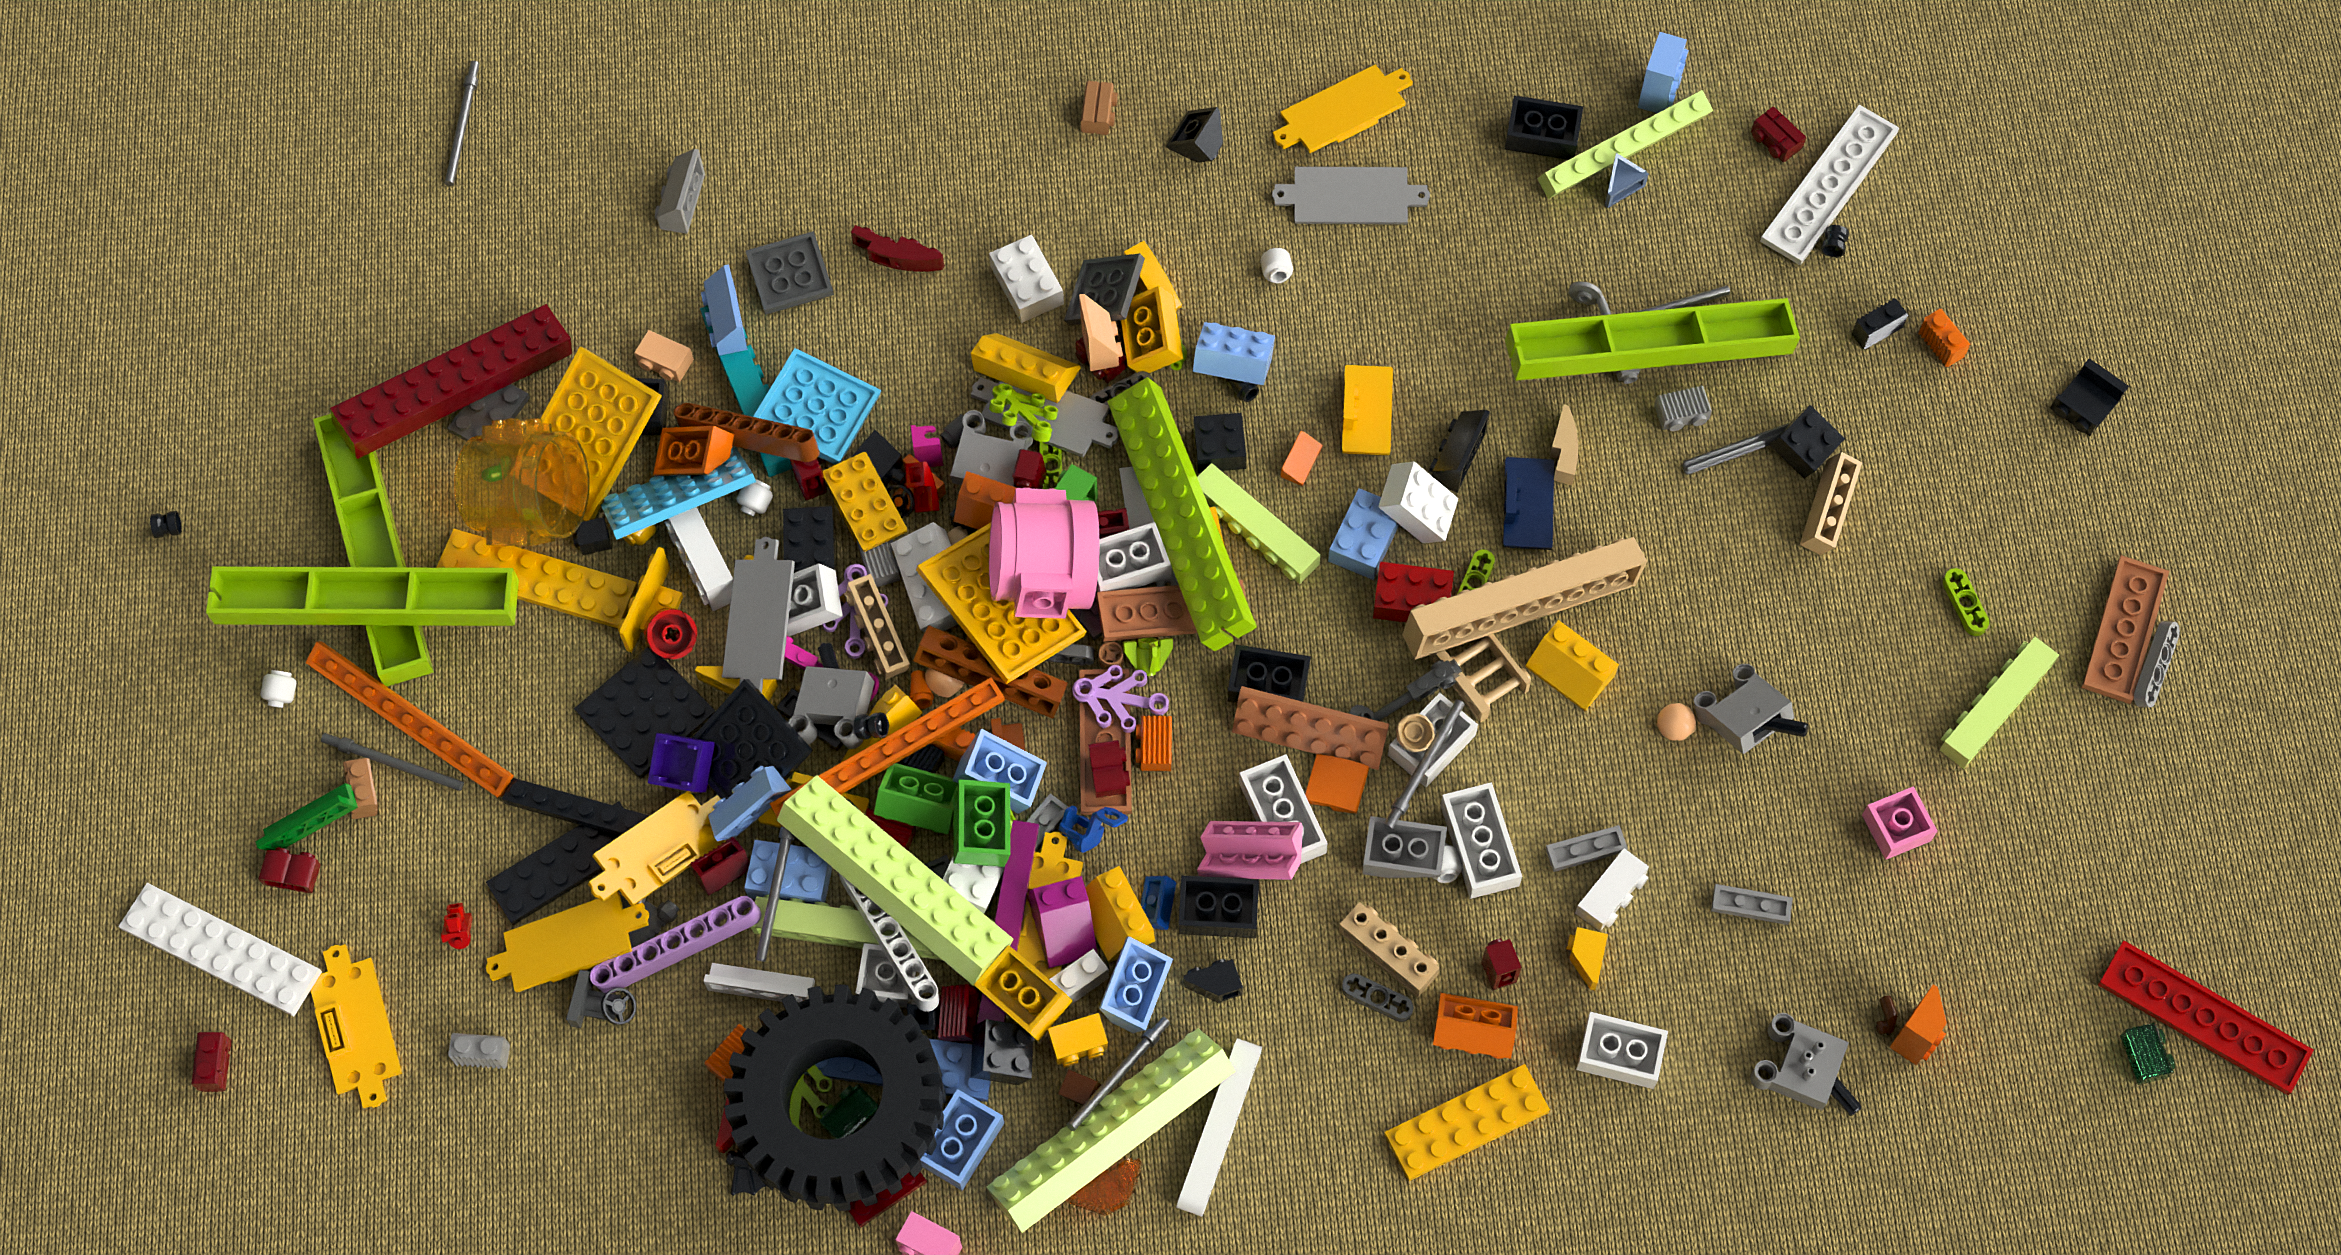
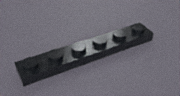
M512 778L502 798L503 802L507 805L621 836L649 817L646 814Z

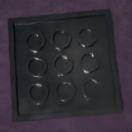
M646 647L574 708L581 719L640 780L650 772L656 733L691 737L715 712L704 698L663 657L655 654L649 647Z
M744 679L692 737L715 742L708 784L721 799L726 798V800L733 795L732 789L741 782L747 783L752 778L750 774L758 767L774 766L786 781L813 751L749 679Z

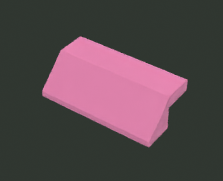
M1210 821L1200 837L1206 855L1200 863L1197 872L1199 876L1292 880L1301 863L1302 823Z

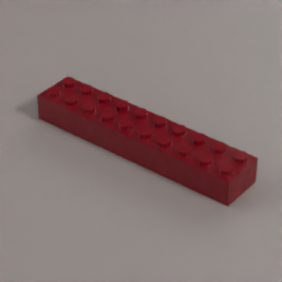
M545 304L331 407L330 412L333 425L355 458L359 459L571 355V338L548 305Z

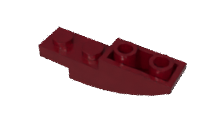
M855 225L851 231L853 244L867 250L869 261L879 265L914 272L943 270L945 267L943 254L939 250L932 247L927 248L913 238L907 239L901 236L896 243L890 237L879 236L867 227L862 228Z

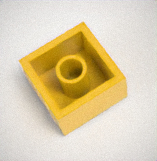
M1099 1013L1048 1028V1038L1056 1064H1063L1064 1068L1078 1064V1060L1088 1056L1089 1060L1104 1055L1103 1052L1107 1050L1108 1041Z

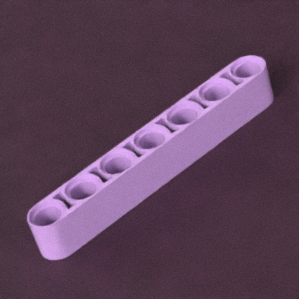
M740 896L633 947L632 952L596 965L591 970L590 980L604 993L614 988H625L754 926L761 919V910L751 898ZM751 907L749 913L742 915L746 908ZM727 918V922L723 926H719V923ZM704 930L700 937L695 938L697 932ZM680 941L678 947L672 949L673 944ZM657 952L656 956L648 961L650 955ZM633 963L632 968L625 972L626 967ZM606 975H609L608 980L604 983H601L602 979Z

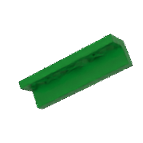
M344 783L264 828L265 836L255 841L257 848L266 851L275 850L277 847L285 849L358 808L351 785Z

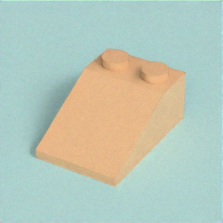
M1080 294L1081 330L1090 371L1119 366L1122 348L1120 342H1115L1114 336L1118 335L1116 322H1111L1109 312L1085 294Z

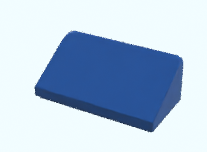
M1168 876L1145 877L1140 905L1154 929L1168 930L1176 882Z

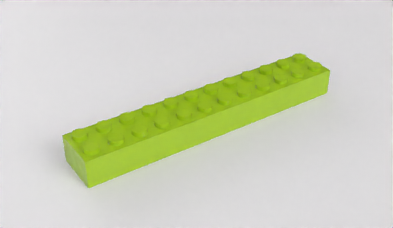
M1788 298L1510 324L1505 337L1509 358H1512L1511 366L1515 381L1793 354L1800 340Z
M1146 377L1107 402L1153 520L1156 523L1200 641L1216 652L1234 641L1232 636L1221 629L1224 628L1235 637L1240 638L1256 629L1257 626L1163 391L1159 385Z
M331 414L314 418L313 421L350 567H406L376 450L356 459L333 425ZM365 625L377 674L385 686H391L434 673L422 626Z
M212 566L210 589L213 592L208 594L206 614L214 624L515 626L519 579L513 568Z

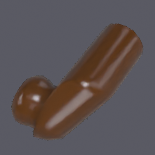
M1883 996L1879 1002L1884 1013V1021H1877L1876 1031L1879 1035H1890L1894 1032L1898 1013L1892 997Z

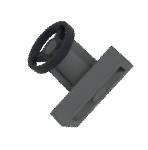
M579 970L566 1018L571 1027L581 1028L584 1016L607 1020L615 1025L628 1023L634 1017L636 1001L628 990L614 988L606 993L593 991L590 972ZM614 991H620L625 993L626 995L621 999L620 995H615L611 993ZM630 999L632 1010L629 1017L624 1021L622 1013L626 1009L625 1002Z

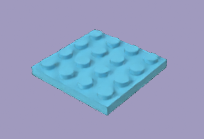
M794 348L753 417L812 430L820 450L818 457L836 465L843 460L878 400L881 390Z

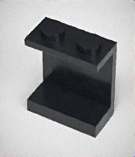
M2089 358L2079 374L2063 393L2056 396L2050 409L2058 417L2066 419L2073 424L2078 431L2091 436L2123 398L2129 386Z

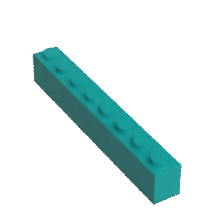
M709 307L700 308L708 333H714L713 327H708L705 313L709 312ZM743 327L745 339H747V335ZM751 344L747 345L748 350L720 356L717 347H714L742 414L753 417L770 388L768 384L763 385L761 381L764 375L760 365H755L752 360L756 356ZM758 452L769 477L792 469L789 458Z

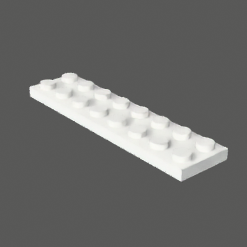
M1859 105L1762 235L1760 242L1801 265L1825 233L1826 228L1830 226L1896 136L1899 127Z
M146 883L118 926L121 930L293 1017L322 973L319 968L149 883Z

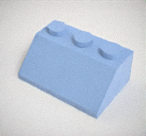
M729 264L724 265L704 281L705 291L701 292L703 305L709 307V312L705 313L708 327L712 326L714 332L709 333L712 348L717 347L719 356L748 350Z
M980 729L961 757L953 781L958 783L960 779L1010 783V808L1019 814L1031 807L1047 762Z
M774 766L758 767L750 774L752 778L747 783L741 782L732 789L733 795L727 800L726 798L719 800L713 806L715 810L708 817L717 841L730 839V837L736 838L771 808L769 803L792 790Z
M1129 936L1126 937L1099 1009L1111 1023L1131 1033L1146 1030L1173 959Z

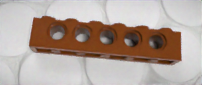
M929 625L913 660L918 664L974 687L992 677L1006 700L1052 719L1056 714L1068 682L1034 668L1006 684L975 644Z

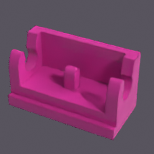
M911 425L915 459L919 462H927L929 467L944 466L940 439L925 438L926 433H933L936 431V428L934 426L916 427V425Z

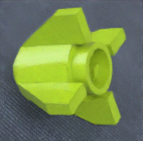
M1139 638L1138 645L1136 641L1123 642V652L1136 670H1143L1147 676H1153L1161 670L1171 653L1173 639L1161 638L1159 639L1160 645L1156 638Z

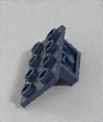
M1506 457L1503 547L1552 549L1554 460Z

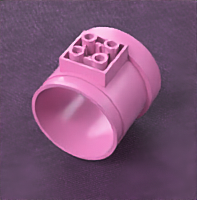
M1016 488L1013 503L1011 504L996 502L992 514L989 542V585L992 600L1014 602L1015 617L1065 619L1068 609H1090L1095 597L1099 567V521L1095 502L1089 500H1066V490Z

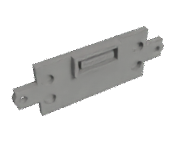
M1295 167V184H1275L1272 199L1275 201V206H1295V224H1408V207H1427L1430 192L1427 189V185H1407V167ZM1278 193H1283L1284 196H1283V197H1278L1277 194H1278ZM1423 194L1425 197L1420 198L1418 195Z
M980 377L972 386L971 397L987 403L981 413L984 420L1010 430L1011 426L1003 424L1001 420L1003 412L1008 411L1011 405H1005L1002 413L991 412L989 405L991 399L994 398L992 391L999 384ZM1012 386L1017 393L1027 396L1032 395L1030 392ZM1067 390L1058 403L1045 399L1042 409L1047 405L1055 406L1058 409L1055 420H1048L1033 414L1039 421H1046L1051 425V438L1048 442L1043 443L1083 458L1092 442L1111 449L1112 445L1117 443L1119 439L1118 428L1104 423L1110 411L1108 405ZM1018 413V415H1017V421H1025V422H1027V421ZM1024 431L1018 432L1019 434L1024 436H1027L1028 434Z
M770 537L756 539L754 560H735L722 673L723 678L740 679V683L744 679H749L761 693L763 679L782 680L795 565L793 560H777L779 541ZM769 543L768 548L765 549V545Z

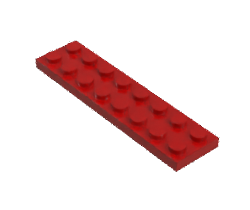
M2125 940L2119 945L2098 983V986L2286 1095L2292 1093L2314 1049Z

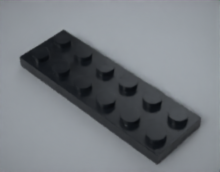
M620 801L613 804V806L623 808ZM579 825L486 881L513 926L602 872V868L592 855L619 836Z

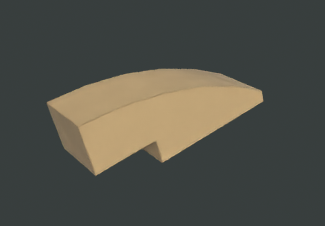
M1564 405L1550 457L1559 459L1554 481L1572 485L1578 461V438L1571 410L1568 405Z

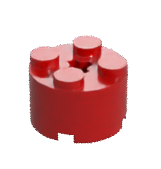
M664 608L656 611L649 617L644 627V637L646 644L655 654L666 659H679L692 651L697 639V627L693 619L685 612L675 608ZM668 628L676 629V632L673 634L674 639L665 638Z

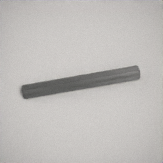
M1789 423L1683 461L1682 468L1685 474L1689 475L1769 446Z

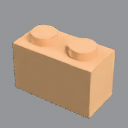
M648 330L634 352L638 365L646 371L653 370L664 379L669 381L673 379L679 383L694 360L690 348Z

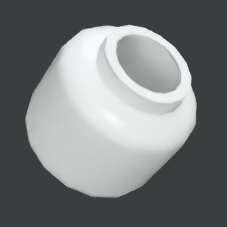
M1272 248L1261 256V268L1266 280L1273 283H1283L1292 275L1293 266L1290 254L1285 249Z
M755 479V483L741 488L737 496V502L742 506L741 511L753 517L755 513L764 514L773 498V494L770 491L771 487Z
M271 670V674H266L263 677L260 696L264 700H268V706L283 708L284 703H291L294 700L297 683L291 677V673Z
M1446 843L1444 846L1440 877H1432L1440 883H1449L1456 880L1462 871V864L1457 849Z

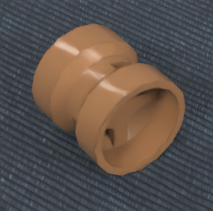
M1106 642L1100 647L1099 665L1101 669H1108L1112 665H1118L1123 668L1124 652L1122 646L1116 642Z

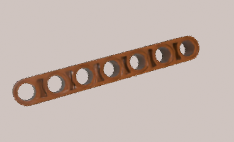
M683 403L674 409V416L679 427L716 426L734 434L732 446L802 462L813 461L820 454L814 433L810 429L692 403Z

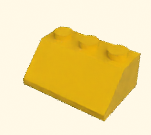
M1558 620L1543 637L1525 667L1582 710L1586 711L1615 677L1619 664Z
M1120 866L1096 876L1085 887L1090 904L1094 935L1108 963L1119 958L1128 936L1145 945L1155 942L1154 929Z

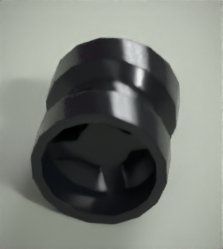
M1841 225L1828 226L1825 231L1826 240L1822 243L1821 251L1829 257H1842L1846 251L1845 242L1849 238V230Z
M170 511L166 515H161L160 513L151 514L150 526L154 538L164 537L165 534H171L172 536L181 534L182 525L178 511Z
M882 712L873 713L871 716L868 714L857 715L854 720V732L857 738L861 740L870 739L872 736L874 738H884L889 731L887 716Z

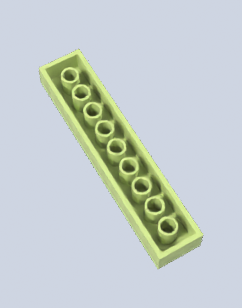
M816 775L784 802L777 818L781 825L973 986L1004 949L1011 945L1013 941L1011 936L819 776Z
M1197 1028L1195 1031L1187 1034L1175 1046L1167 1049L1155 1061L1146 1065L1143 1070L1131 1079L1126 1080L1111 1094L1105 1096L1075 1131H1071L1068 1127L1062 1128L1055 1136L1039 1145L1035 1151L1024 1159L1019 1160L1015 1166L1003 1175L995 1178L986 1188L1001 1211L1023 1233L1233 1074L1235 1070L1224 1050Z

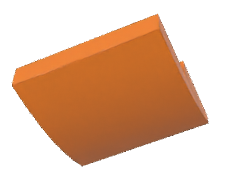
M1316 754L1305 793L1309 804L1328 806L1333 811L1357 814L1369 767L1343 758Z

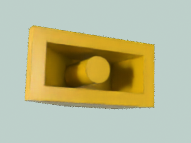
M1577 927L1575 934L1569 935L1566 949L1571 950L1569 959L1589 989L1595 990L1599 980L1608 934Z

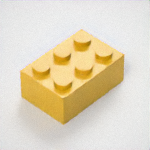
M1160 286L1134 296L1126 319L1121 320L1128 367L1136 372L1144 371L1151 373L1182 360L1183 353L1174 296Z
M1009 945L974 984L988 999L1037 1041L1072 1003V1000L1065 992Z

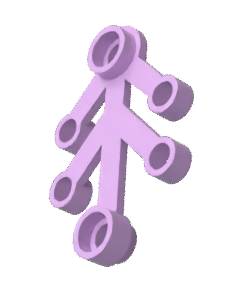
M852 564L846 568L844 581L838 585L840 597L846 592L848 582L853 581L852 575L854 573H858L861 577L868 575L863 565ZM880 594L881 598L885 600V607H887V596L884 594ZM846 602L841 606L843 617L832 620L835 623L834 627L829 628L825 623L822 626L825 631L833 632L837 629L838 623L850 613V639L845 643V653L848 657L856 659L863 655L865 644L860 639V629H858L854 619V615H856L853 606L849 607ZM856 645L859 651L853 653L850 651V647Z
M1112 665L1108 668V671L1093 680L1088 678L1077 680L1072 688L1074 698L1079 702H1086L1096 715L1098 726L1102 728L1110 726L1112 720L1111 714L1103 710L1097 698L1107 700L1120 719L1122 730L1126 733H1131L1136 729V720L1128 714L1121 703L1147 708L1154 715H1163L1169 708V700L1162 693H1155L1150 698L1125 693L1135 686L1143 687L1146 685L1147 674L1143 670H1136L1131 677L1109 690L1100 688L1109 681L1118 682L1122 679V668L1118 665ZM1116 670L1120 674L1118 676H1112L1111 672ZM1140 675L1144 677V680L1137 681L1135 678ZM1083 688L1089 689L1088 694H1082L1080 691ZM1160 703L1163 705V708L1156 709L1154 705ZM1102 716L1108 717L1106 722H1101L1099 719ZM1127 721H1131L1133 725L1131 727L1124 726V723Z

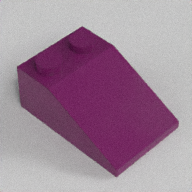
M1082 876L1033 888L1027 893L1048 969L1075 962L1092 949L1097 953L1090 904Z

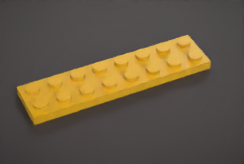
M453 529L436 567L513 568L519 579L517 599L617 629L621 619L626 617L630 599L635 595L638 584L635 581L457 529Z

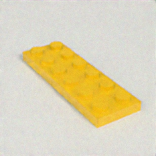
M1523 1064L1385 1131L1384 1135L1408 1181H1411L1548 1114L1550 1109L1528 1068Z

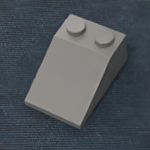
M1370 816L1363 863L1364 875L1385 878L1440 877L1447 827L1398 820L1393 830H1389L1384 827L1387 818Z

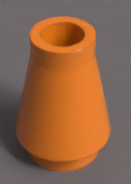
M921 670L914 671L910 675L909 698L919 709H926L932 705L934 695L926 683L925 672Z

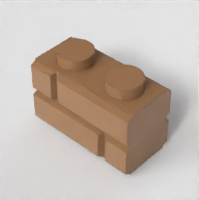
M1097 81L1086 82L1081 115V131L1083 133L1108 135L1110 126L1115 125V112H1112V107H1117L1118 93L1114 92V84L1108 82L1099 83Z
M369 758L343 762L345 783L351 785L358 808L350 812L351 818L359 819L378 815V804Z

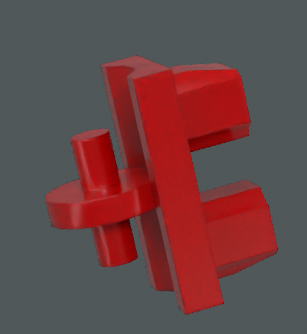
M463 903L449 904L446 907L447 915L444 916V925L441 933L442 943L448 941L449 945L455 949L466 948L471 941L472 914L464 912Z

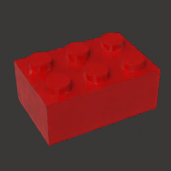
M1380 562L1373 619L1407 623L1410 611L1414 607L1421 604L1425 606L1432 604L1442 597L1450 598L1454 571Z

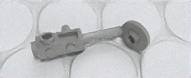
M1574 282L1570 285L1569 295L1572 299L1587 305L1598 304L1601 315H1611L1609 306L1597 286L1589 282ZM1640 369L1614 372L1617 375L1618 381L1630 384L1638 379L1637 376Z

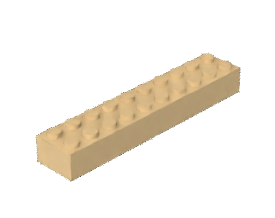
M1634 537L1628 539L1620 538L1610 545L1604 547L1602 545L1596 546L1589 552L1583 554L1575 553L1568 559L1562 561L1554 560L1544 567L1538 569L1533 567L1517 576L1508 575L1501 581L1495 583L1487 582L1477 589L1471 591L1468 589L1463 590L1456 596L1450 598L1442 597L1426 606L1423 604L1418 605L1410 611L1402 635L1416 660L1636 586L1647 560Z

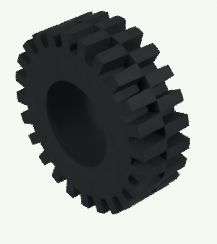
M840 984L835 985L834 994L825 995L820 986L807 989L809 999L798 1003L793 994L784 997L781 1000L785 1010L774 1015L767 1008L758 1016L762 1027L757 1032L747 1028L743 1033L741 1040L745 1049L742 1054L732 1053L729 1065L733 1071V1077L725 1078L724 1092L729 1100V1105L724 1106L725 1115L732 1127V1137L745 1160L771 1190L774 1188L778 1189L786 1200L795 1204L798 1199L805 1200L811 1209L823 1211L824 1204H833L837 1211L851 1210L850 1202L862 1200L866 1207L876 1204L878 1201L875 1194L888 1189L890 1194L893 1195L902 1189L900 1179L907 1173L914 1178L922 1170L920 1159L925 1153L933 1154L937 1145L934 1136L937 1128L939 1130L943 1128L944 1114L942 1103H946V1094L941 1078L942 1073L927 1035L924 1036L918 1022L911 1014L907 1016L902 1014L898 1003L890 998H887L882 1003L878 1000L874 991L862 988L860 995H852L848 985ZM836 1057L854 1058L869 1064L882 1077L883 1093L878 1110L862 1129L839 1139H820L807 1135L791 1122L789 1111L791 1095L796 1083L809 1068L821 1061Z

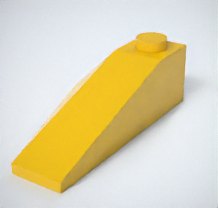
M895 684L876 703L870 716L873 713L880 712L887 716L889 722L887 737L915 721L923 712ZM872 736L870 739L863 740L859 747L849 749L841 762L883 738H874Z

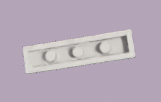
M712 963L710 974H705L704 983L708 991L782 1002L781 999L793 994L799 1003L809 999L807 989L814 987L815 980L809 977Z

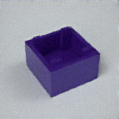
M656 733L648 783L691 792H706L715 742L668 733Z

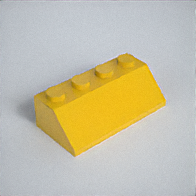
M998 333L983 335L971 352L974 371L1032 394H1043L1046 399L1055 403L1060 401L1081 369L1078 364Z

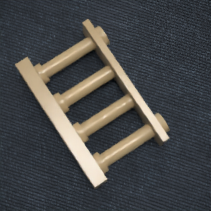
M1494 634L1481 637L1482 640L1456 657H1450L1446 650L1428 655L1434 663L1440 660L1445 662L1455 659L1460 666L1487 648L1492 651L1497 659L1471 676H1465L1463 672L1459 673L1460 676L1455 678L1456 683L1452 685L1480 723L1488 718L1492 702L1517 686L1525 694L1529 691L1531 684L1528 672L1517 665ZM1504 667L1512 678L1485 696L1483 694L1480 695L1475 689V684Z

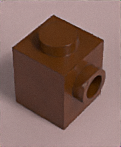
M1068 1070L1058 1094L1083 1106L1102 1084L1072 1070Z

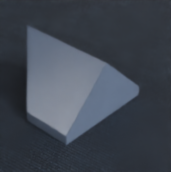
M1616 153L1605 206L1609 208L1645 187L1649 175L1647 171Z

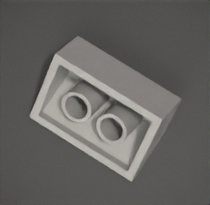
M692 149L676 156L673 165L668 167L667 185L663 186L661 190V205L657 206L655 210V219L658 220L659 227L662 230L688 234L705 177L698 149Z

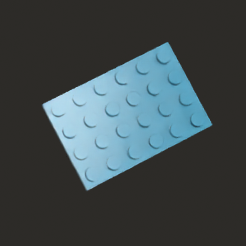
M733 447L730 458L709 474L654 476L648 483L643 485L635 484L628 487L626 492L608 495L604 498L601 508L616 539H620L753 484L756 480L737 448Z

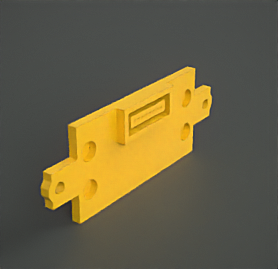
M1375 64L1280 111L1281 117L1288 125L1273 132L1275 143L1284 150L1301 141L1308 152L1312 153L1334 141L1339 143L1377 124L1378 119L1406 105L1405 100L1398 92L1413 85L1410 74L1400 68L1384 76Z
M686 791L594 853L592 857L604 871L588 883L594 897L599 898L603 902L620 891L629 904L634 906L689 868L691 862H695V859L708 854L713 848H717V845L725 843L726 840L717 841L715 839L708 817L715 810L713 806L721 798L716 795L703 805H700L690 791ZM598 886L603 887L604 891L598 890Z
M1045 832L1041 853H1034L1028 893L1033 888L1081 876L1083 862L1064 858L1068 837L1063 836L1059 832ZM1056 838L1059 843L1053 844L1051 840ZM1027 898L1017 952L1048 979H1051L1061 971L1062 965L1048 969Z
M616 892L603 902L598 898L503 933L507 951L487 958L486 972L490 975L492 981L511 975L514 991L518 993L548 981L554 983L579 974V970L587 971L593 969L601 962L632 952L628 933L648 926L649 912L645 909L642 902L623 909L620 893ZM642 913V916L637 919V915Z
M346 944L341 946L334 945L328 950L323 951L328 972L320 974L311 989L326 1057L329 1060L337 1094L339 1095L358 1088L363 1108H375L380 1106L382 1102L387 1101L382 1080L402 1074L372 958L351 964ZM335 952H339L338 957H333ZM372 1095L377 1096L374 1101L370 1100Z

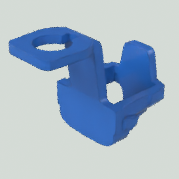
M1072 805L1065 810L1059 831L1062 832L1063 836L1068 837V840L1073 843L1076 850L1084 853L1101 842L1105 828L1101 826L1102 822L1115 828L1127 822L1128 816L1114 808L1104 807L1094 812L1089 820L1084 816L1077 815V807ZM1105 814H1107V815H1114V816H1116L1118 819H1116V820L1109 819V818L1105 817ZM1076 823L1087 829L1084 835L1072 830Z

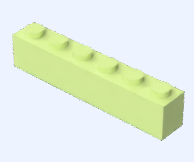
M1211 463L1197 477L1208 506L1216 507L1218 519L1222 518L1227 522L1228 527L1235 534L1240 533L1251 548L1259 549L1270 564L1279 566L1288 579L1295 580L1301 584L1320 565L1321 554Z
M2034 637L2030 643L2023 642L2016 651L2018 657L2015 660L2010 658L2001 669L2004 673L2000 678L1996 675L1986 686L1989 689L1985 695L1980 693L1971 703L1974 708L1969 713L1965 710L1957 719L1956 723L1959 725L1956 729L1952 730L1949 728L1941 738L1944 743L1940 751L1963 769L2059 657L2058 653L2038 638Z

